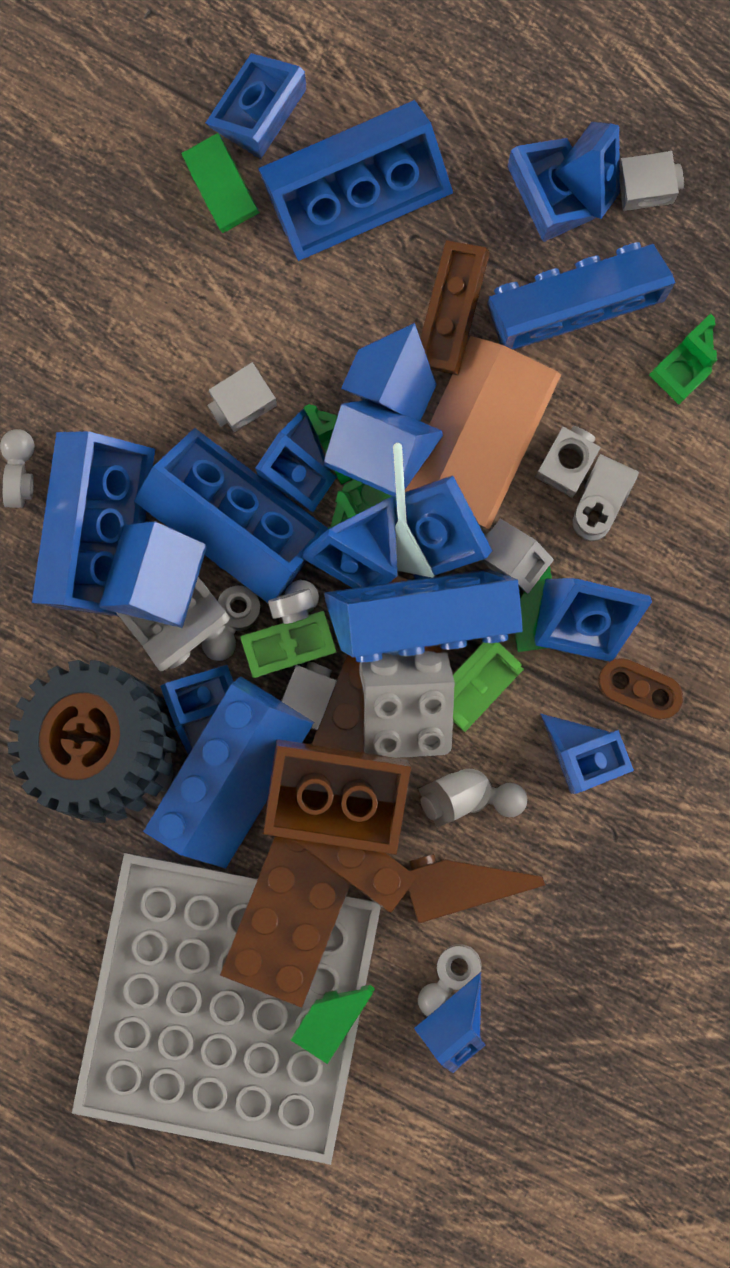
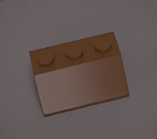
M277 739L263 834L397 855L411 765L407 759Z

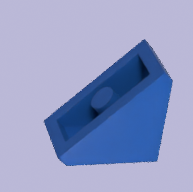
M591 122L554 173L593 217L602 219L620 194L619 125Z
M415 323L360 348L341 389L401 415L421 421L437 384Z
M304 408L279 432L255 468L259 477L311 512H314L337 478L331 473L330 468L324 465L325 455Z
M392 496L328 529L302 551V558L352 588L391 582L397 577L394 497Z
M228 665L160 685L173 723L188 756L230 685L234 682Z
M540 713L570 794L583 792L634 771L619 730L609 732Z
M481 972L414 1028L438 1062L452 1073L486 1046L481 1039Z

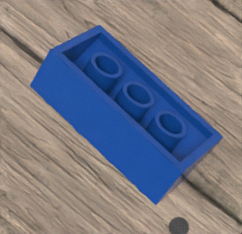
M415 100L258 168L274 210L298 261L453 194L431 122Z
M636 242L617 249V256L601 260L598 255L591 256L575 264L576 269L561 274L559 269L542 272L534 277L536 282L519 287L518 282L499 286L494 289L495 295L489 297L487 307L499 343L512 350H516L664 302L675 285L673 274L654 244L641 247L640 242Z
M196 428L189 432L152 467L134 499L135 503L168 528L206 544L205 556L267 603L269 600L279 597L293 582L308 562L302 558V551L328 530L326 526Z
M89 431L56 432L32 603L65 610L118 616L116 612L101 609L99 604L123 526L145 523L147 511L135 503L134 499L153 467L154 448Z
M491 569L324 592L325 602L340 649L351 657H356L357 662L378 661L383 658L382 653L398 651V654L401 656L419 655L425 652V646L440 644L441 649H459L467 646V640L482 638L484 643L504 642L509 639L508 634L523 632L518 579Z
M240 676L230 685L143 832L179 855L227 868L268 800L277 739L303 743L315 722Z

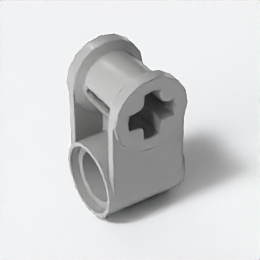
M602 454L599 455L584 487L586 490L572 521L573 529L579 537L587 541H597L605 537L621 506H624L637 479L638 471ZM593 510L600 513V522H597L595 527H590L586 524L588 521L586 515H590Z

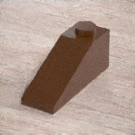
M434 854L409 861L411 866L409 871L417 876V879L409 888V894L418 923L545 886L543 877L539 875L447 859L436 861Z

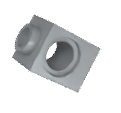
M672 151L621 158L620 194L623 211L673 204L679 194V190L684 188L682 166L680 163L674 164Z
M253 362L209 389L213 402L207 405L220 427L228 423L233 432L238 431L277 406L275 396Z
M573 426L571 430L562 427L535 478L573 498L601 448L593 443L596 438L589 432ZM567 448L577 451L581 457V465L575 469L563 467L558 459L559 452Z
M501 518L493 529L485 535L492 552L482 561L491 570L518 579L519 589L527 594L554 560L535 539Z
M308 661L306 668L298 665L295 666L282 702L314 721L312 729L318 730L337 681L330 678L332 670Z

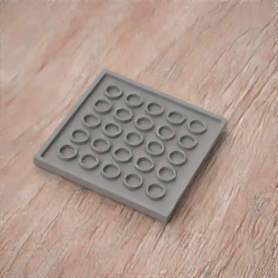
M124 853L72 1114L331 1165L360 1015L328 1064L292 1042L291 1038L315 1000L322 999L325 992L337 990V993L359 990L361 986L366 985L381 906L374 901L349 896L345 897L309 992L301 1008L220 976L257 883V878Z

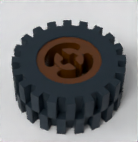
M81 660L68 662L69 671L55 666L47 671L51 679L50 682L46 683L37 678L29 686L36 693L32 700L24 697L20 698L16 707L25 711L21 721L11 718L9 731L18 734V741L8 742V754L20 758V762L11 765L14 775L27 780L21 787L28 795L38 798L37 802L46 808L94 823H106V817L115 821L128 818L124 807L136 812L146 807L147 804L142 796L148 793L156 797L163 788L155 782L159 773L169 776L173 765L164 761L166 752L176 753L177 741L166 737V732L176 730L172 718L161 713L168 709V706L163 698L153 694L155 689L150 685L102 661L90 660V665ZM105 718H107L109 722L110 729L107 726H105ZM70 733L79 738L87 739L93 738L95 735L104 740H110L108 747L92 741H84L82 744L68 740L67 735ZM67 753L71 755V761H69Z

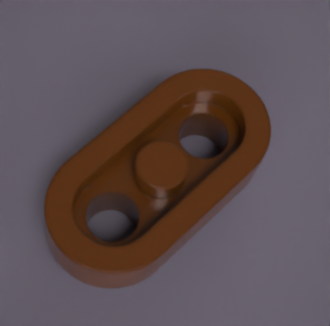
M624 658L614 659L608 662L599 673V688L606 698L650 718L658 720L670 718L682 706L683 692L680 685L674 679ZM615 673H622L626 676L627 685L624 689H618L613 685L612 678ZM662 690L667 696L665 705L657 706L653 703L652 694L654 691Z

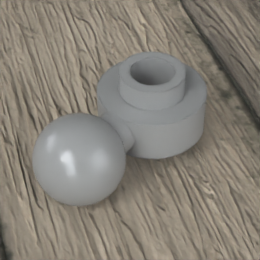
M21 429L8 431L0 442V451L7 460L3 474L4 507L23 508L25 499L32 500L33 474H26L25 462L33 455L35 445L31 435Z
M306 580L294 581L287 587L284 595L268 601L272 617H282L284 624L309 617L308 613L317 606L319 594L312 583Z
M245 586L229 587L218 598L219 604L230 616V619L225 624V628L220 635L211 641H202L203 652L212 660L223 661L228 659L236 648L234 633L251 628L259 618V599L256 594ZM241 600L245 602L247 608L242 613H235L230 608L231 603Z
M463 769L459 771L472 772L486 777L482 772L475 769ZM488 779L487 788L482 800L469 813L479 812L488 804L494 805L496 811L502 816L516 817L527 806V794L520 785L515 783H505L498 788H494Z
M456 944L443 951L437 963L439 981L426 985L418 995V1006L424 1015L429 1016L452 997L451 993L453 990H460L481 972V960L473 948L463 944ZM457 958L464 959L468 964V970L462 974L456 973L452 969V961Z

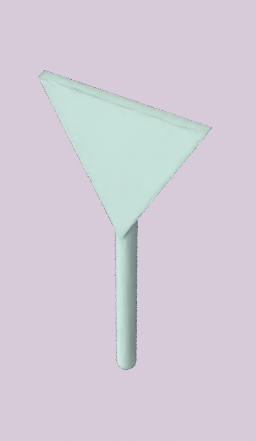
M395 443L393 445L398 516V522L395 526L397 570L433 578L435 575H433L431 567L407 525L402 445Z

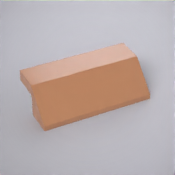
M470 336L466 344L459 375L452 374L429 423L430 426L442 430L443 437L409 483L405 492L453 475L479 526L489 530L561 374L502 344Z

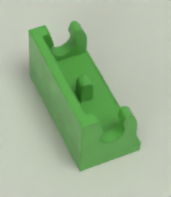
M324 611L311 614L309 617L293 623H282L240 636L253 678L337 653Z
M483 642L453 675L455 682L453 722L464 733L524 670L521 667L522 664L499 642Z

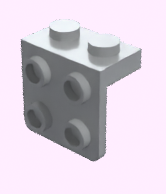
M199 577L183 628L117 613L143 646L159 671H164L168 668L173 669L184 663L193 648L202 641L208 642L220 635L225 628V624L230 619V616Z
M425 651L422 654L412 656L382 653L383 658L381 660L360 662L359 672L364 692V753L394 758L448 754L452 749L455 682L447 653Z

